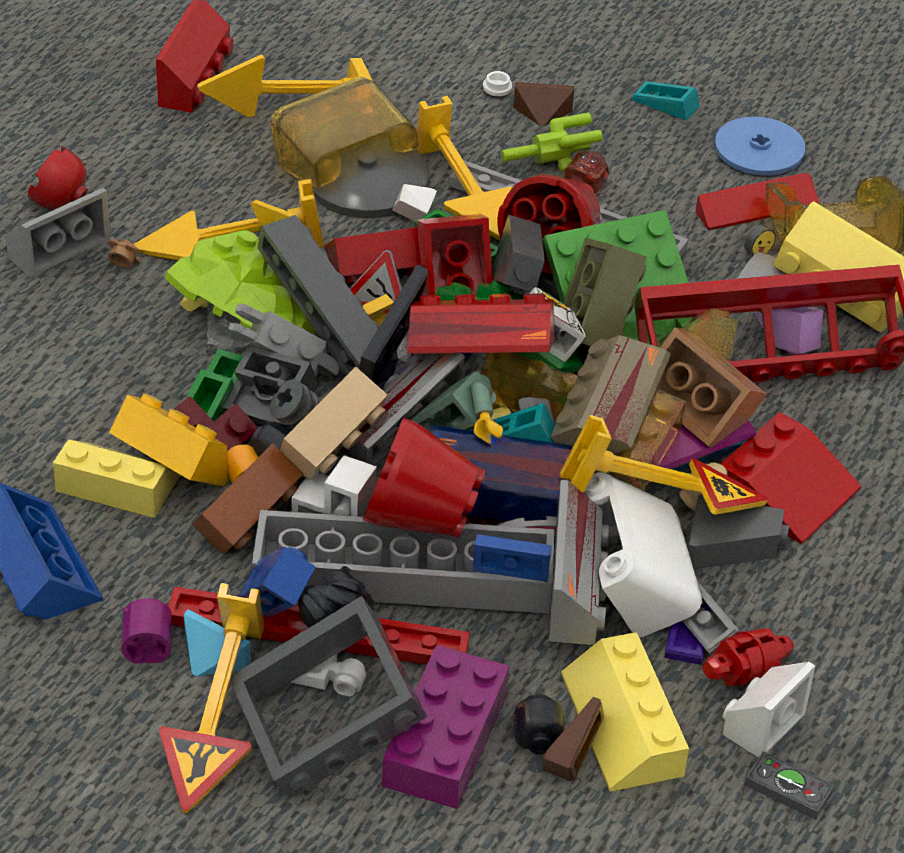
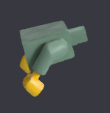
M476 371L448 387L412 419V421L419 423L438 438L449 439L476 421L477 423L473 430L474 434L488 444L491 443L490 438L492 434L500 438L503 433V427L490 418L494 414L492 404L497 400L492 390L491 381L487 376Z

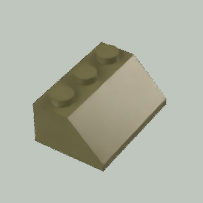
M589 238L584 239L563 302L565 306L575 313L586 335L581 343L591 346L600 339L608 340L618 335L624 336L623 326L626 317L634 307V294L638 283L645 274L646 256L612 244ZM562 331L561 336H564L567 332Z

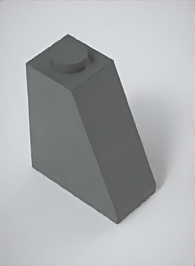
M508 215L493 263L492 276L493 279L503 284L531 292L533 288H537L545 261L540 224Z
M698 495L688 548L693 569L776 558L778 545L786 546L789 525L782 524L784 509L761 506L715 515L711 513L703 495Z

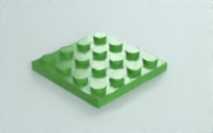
M666 210L545 235L542 239L562 304L585 238L612 244L647 257L645 261V274L637 285L634 294L635 300L640 287L689 283ZM633 307L630 314L627 315L623 326L624 337L638 341L635 307ZM695 317L653 321L658 345L665 342L675 327L693 332L696 336L699 335L698 322ZM582 343L576 348V354Z

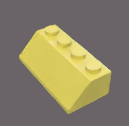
M814 201L808 206L785 238L773 266L786 274L900 265L904 280V256ZM896 292L895 304L898 318L902 309ZM882 300L836 304L880 333L887 328L885 302Z
M637 632L600 639L561 671L562 678L577 714L581 712L593 697L601 699L604 719L591 744V748L610 792L685 776L689 747Z

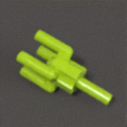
M589 112L555 118L549 124L551 132L538 134L533 137L532 145L501 150V159L503 162L535 157L538 165L557 161L561 172L575 171L578 168L586 169V167L579 165V163L585 164V166L588 164L589 168L601 165V159L598 154L585 157L583 160H581V157L572 160L570 156L574 151L589 149L591 143L602 142L603 135L600 129L568 135L564 130L590 125L592 118Z

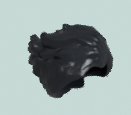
M342 566L340 571L327 573L324 577L326 581L324 584L306 586L298 599L300 618L308 628L361 596L372 610L375 609L374 600L365 591V585L354 577V573L347 566Z

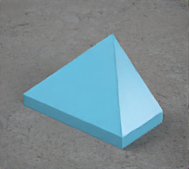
M188 609L184 613V632L191 672L195 676L215 674L225 639L223 634L224 628ZM246 639L241 641L233 671H239L251 664L250 641Z

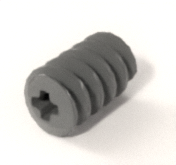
M294 378L283 383L270 403V412L282 424L294 429L323 399Z

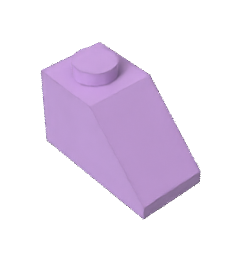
M811 306L771 311L775 347L787 350V354L790 356L803 355L821 347L823 310ZM759 311L754 312L763 327L762 314Z

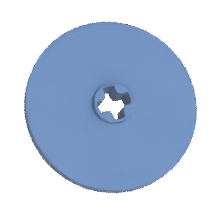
M743 117L727 122L718 130L715 137V150L727 165L736 170L753 175L771 176L783 174L796 168L804 158L805 142L795 129L783 122L765 117Z

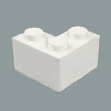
M343 456L330 476L317 473L312 479H304L292 496V512L363 517L376 486L377 467Z

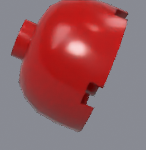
M61 146V151L56 149L38 170L35 176L39 178V183L37 187L32 184L30 185L27 196L39 206L49 210H55L85 196L88 191L84 187L87 180V171L83 162L64 146Z

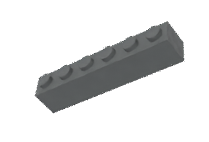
M297 215L263 225L261 227L258 250L319 337L327 342L326 347L345 374L348 375L355 367L359 369L361 356L377 332L378 324L371 320L365 312L360 299L353 295L346 285L343 275L335 270L325 250L320 249L313 239L310 229L302 224ZM397 351L377 384L387 381L394 375L398 362Z

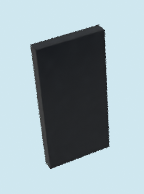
M420 265L415 267L361 356L359 370L375 384L379 381L409 330L411 305L415 301H420V296H423L429 272L428 269Z

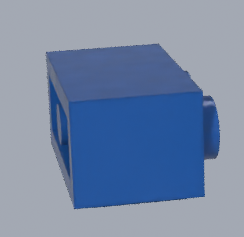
M284 546L258 560L238 597L249 598L251 588L258 589L262 613L269 618L295 606L316 567L307 561V556L301 551Z

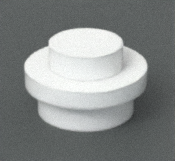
M494 71L487 75L483 82V89L492 96H505L512 91V82L508 74Z

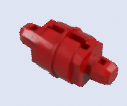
M769 628L738 632L734 636L725 638L720 642L714 655L708 657L702 670L707 678L714 680L723 679L727 686L745 685L751 683L756 677L761 678L772 667L780 666L784 658L788 657L793 650L794 643L788 636H775Z

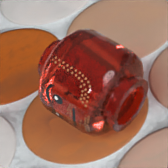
M580 151L567 165L563 175L566 179L590 185L594 194H596L607 180L609 168L605 158L600 153Z

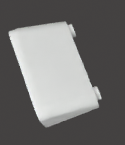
M594 473L584 494L603 509L602 525H609V541L611 543H619V540H621L623 547L622 550L605 558L599 568V577L602 589L632 633L637 632L639 637H644L693 616L700 609L702 597L679 517L671 504L607 473Z

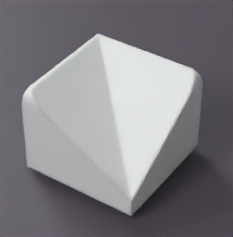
M404 184L392 210L416 221L428 214L437 190Z

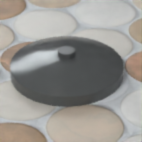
M358 135L337 139L314 152L306 165V180L311 179L315 200L325 208L350 217L381 218L399 214L392 209L404 184L428 188L429 170L424 158L412 147L400 141L381 136Z

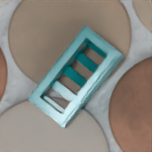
M645 81L632 95V100L683 120H687L699 108L697 88Z

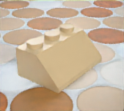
M355 367L283 439L280 451L304 473L303 477L312 479L319 471L326 474L338 460V457L335 455L343 447L347 450L352 448L362 436V433L359 431L367 423L373 426L386 411L383 405L388 395Z

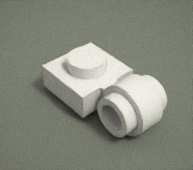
M336 654L291 681V683L325 690L329 680H331L334 684V690L338 694L350 697L355 692L361 690L366 678L364 665L359 660L353 658L345 659L343 662L338 661L337 663Z

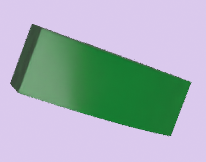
M219 348L207 370H200L186 397L187 399L191 396L213 422L225 413L223 406L238 380L235 371L243 358L241 355Z

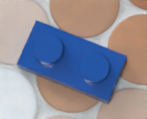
M477 534L474 546L473 571L547 582L552 545Z

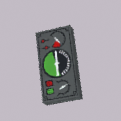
M764 751L746 776L744 784L815 820L833 794L835 786Z

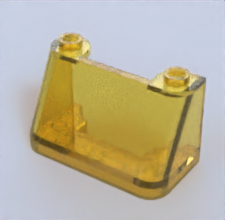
M365 77L352 79L282 106L273 113L271 118V131L278 166L283 171L301 180L311 179L312 185L317 188L331 183L339 176L341 171L340 154L385 136L388 137L390 146L401 153L419 147L415 126L374 81Z
M873 176L863 179L856 188L855 201L819 204L901 255L904 253V192L887 176ZM766 183V204L781 247L787 235L810 204L802 205L797 201L796 191L787 183Z

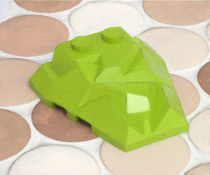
M248 230L199 240L194 245L191 256L180 258L166 272L165 279L181 294L193 302L197 301L198 298H203L214 305L212 313L219 317H222L226 311L241 320V325L251 329L253 323L235 313L238 304H245L262 313L270 311L307 332L318 336L315 329L258 250L259 239Z

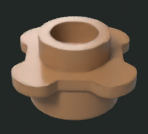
M109 239L108 245L111 247V250L108 253V259L113 264L130 268L133 263H140L141 259L137 256L138 248L132 242L125 239L119 241Z

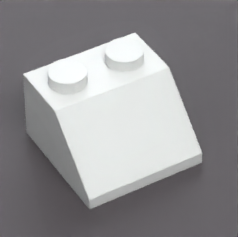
M810 662L772 667L761 678H754L747 687L745 694L739 700L733 699L725 708L723 713V719H725L723 735L758 758L763 751L767 753L805 715L815 665Z

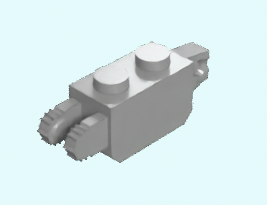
M245 304L237 305L235 313L252 322V327L248 329L241 324L230 323L227 332L244 341L246 350L249 345L310 362L315 376L318 373L328 377L338 374L340 365L336 359L326 354V341L270 311L262 313Z

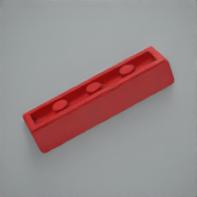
M802 173L700 194L697 197L695 212L709 231L804 211L813 201L819 205L820 202L809 173Z

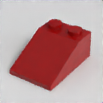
M482 214L417 220L421 266L428 269L429 272L425 285L426 295H435L437 287L451 286L452 282L471 288L470 294L475 295L479 284L492 283L488 217Z

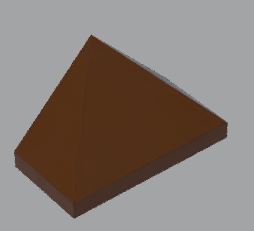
M515 82L513 108L536 124L545 126L552 119L563 117L572 112L574 86Z

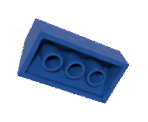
M0 483V570L3 574V582L10 588L16 600V607L27 616L31 617L34 615L43 619H49L102 601L104 598L51 502Z

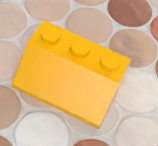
M143 393L141 398L132 395L126 396L109 431L110 434L191 481L223 487L228 483L227 445L215 439L217 435L215 431L200 424H197L196 427L188 423L190 417L174 409H170L169 412L162 409L161 405L163 402L151 395Z

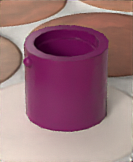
M144 598L132 601L122 610V654L134 664L161 663L171 653L172 612L168 605L160 600Z

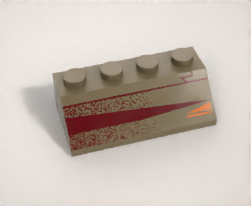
M618 335L608 340L600 339L589 348V354L584 365L578 371V378L567 395L566 404L558 415L557 423L550 436L560 450H572L589 415L603 418L612 438L606 449L607 451L616 454L631 449L671 355L666 349Z

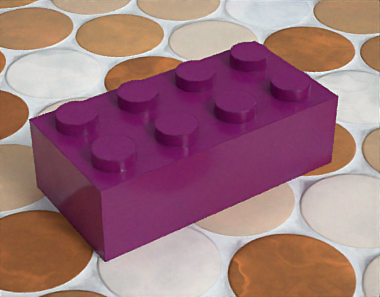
M436 645L415 689L428 717L411 726L409 730L401 732L392 738L383 757L382 787L458 809L507 696L510 666Z

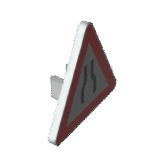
M385 250L350 288L353 295L360 299L362 305L385 294L395 302L400 294L402 287L392 252Z

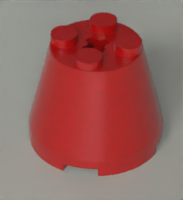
M536 175L526 178L513 186L504 199L503 204L499 207L497 217L499 236L501 239L508 215L540 224L542 239L545 235L599 224L600 205L590 185L553 175ZM543 245L545 261L541 273H552Z
M403 418L362 520L379 527L446 535L459 539L467 518L461 515L467 517L468 513H471L478 496V492L472 490V488L479 490L486 470L479 468L419 423Z

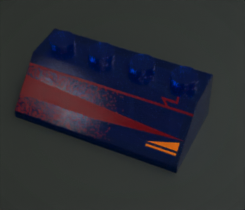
M430 425L429 431L479 468L486 470L479 490L472 488V490L478 492V496L468 516L502 521L524 518L525 521L546 520V516L557 517L561 480H568L561 478L559 473L573 446L503 435L497 438L493 434L490 438L491 443L488 444L477 437L474 431Z

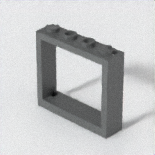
M362 596L232 674L231 684L271 776L289 798L297 796L304 791H309L312 786L330 775L342 771L350 763L369 752L377 750L386 741L401 732L409 730L411 726L428 717L377 615ZM368 635L396 690L397 696L284 764L257 702Z

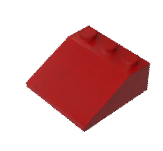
M778 412L756 432V436L749 438L721 463L726 468L728 477L766 496L768 501L765 506L784 509L782 524L789 525L787 536L801 545L861 489L858 481L808 427L781 412Z

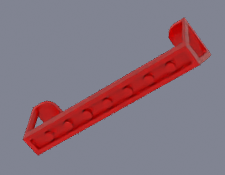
M900 265L640 287L634 303L638 341L648 344L649 338L650 345L658 347L653 321L695 317L698 322L699 338L710 347L707 316L759 311L762 314L766 358L728 361L744 376L752 379L753 382L761 383L768 381L771 377L784 376L785 379L793 380L810 373H816L818 376L824 377L842 370H848L850 373L856 374L873 367H880L884 371L893 370L904 361V330H898L895 293L897 292L904 317V280ZM884 301L888 334L880 339L876 348L840 351L835 305ZM824 306L826 309L830 352L776 357L771 311Z

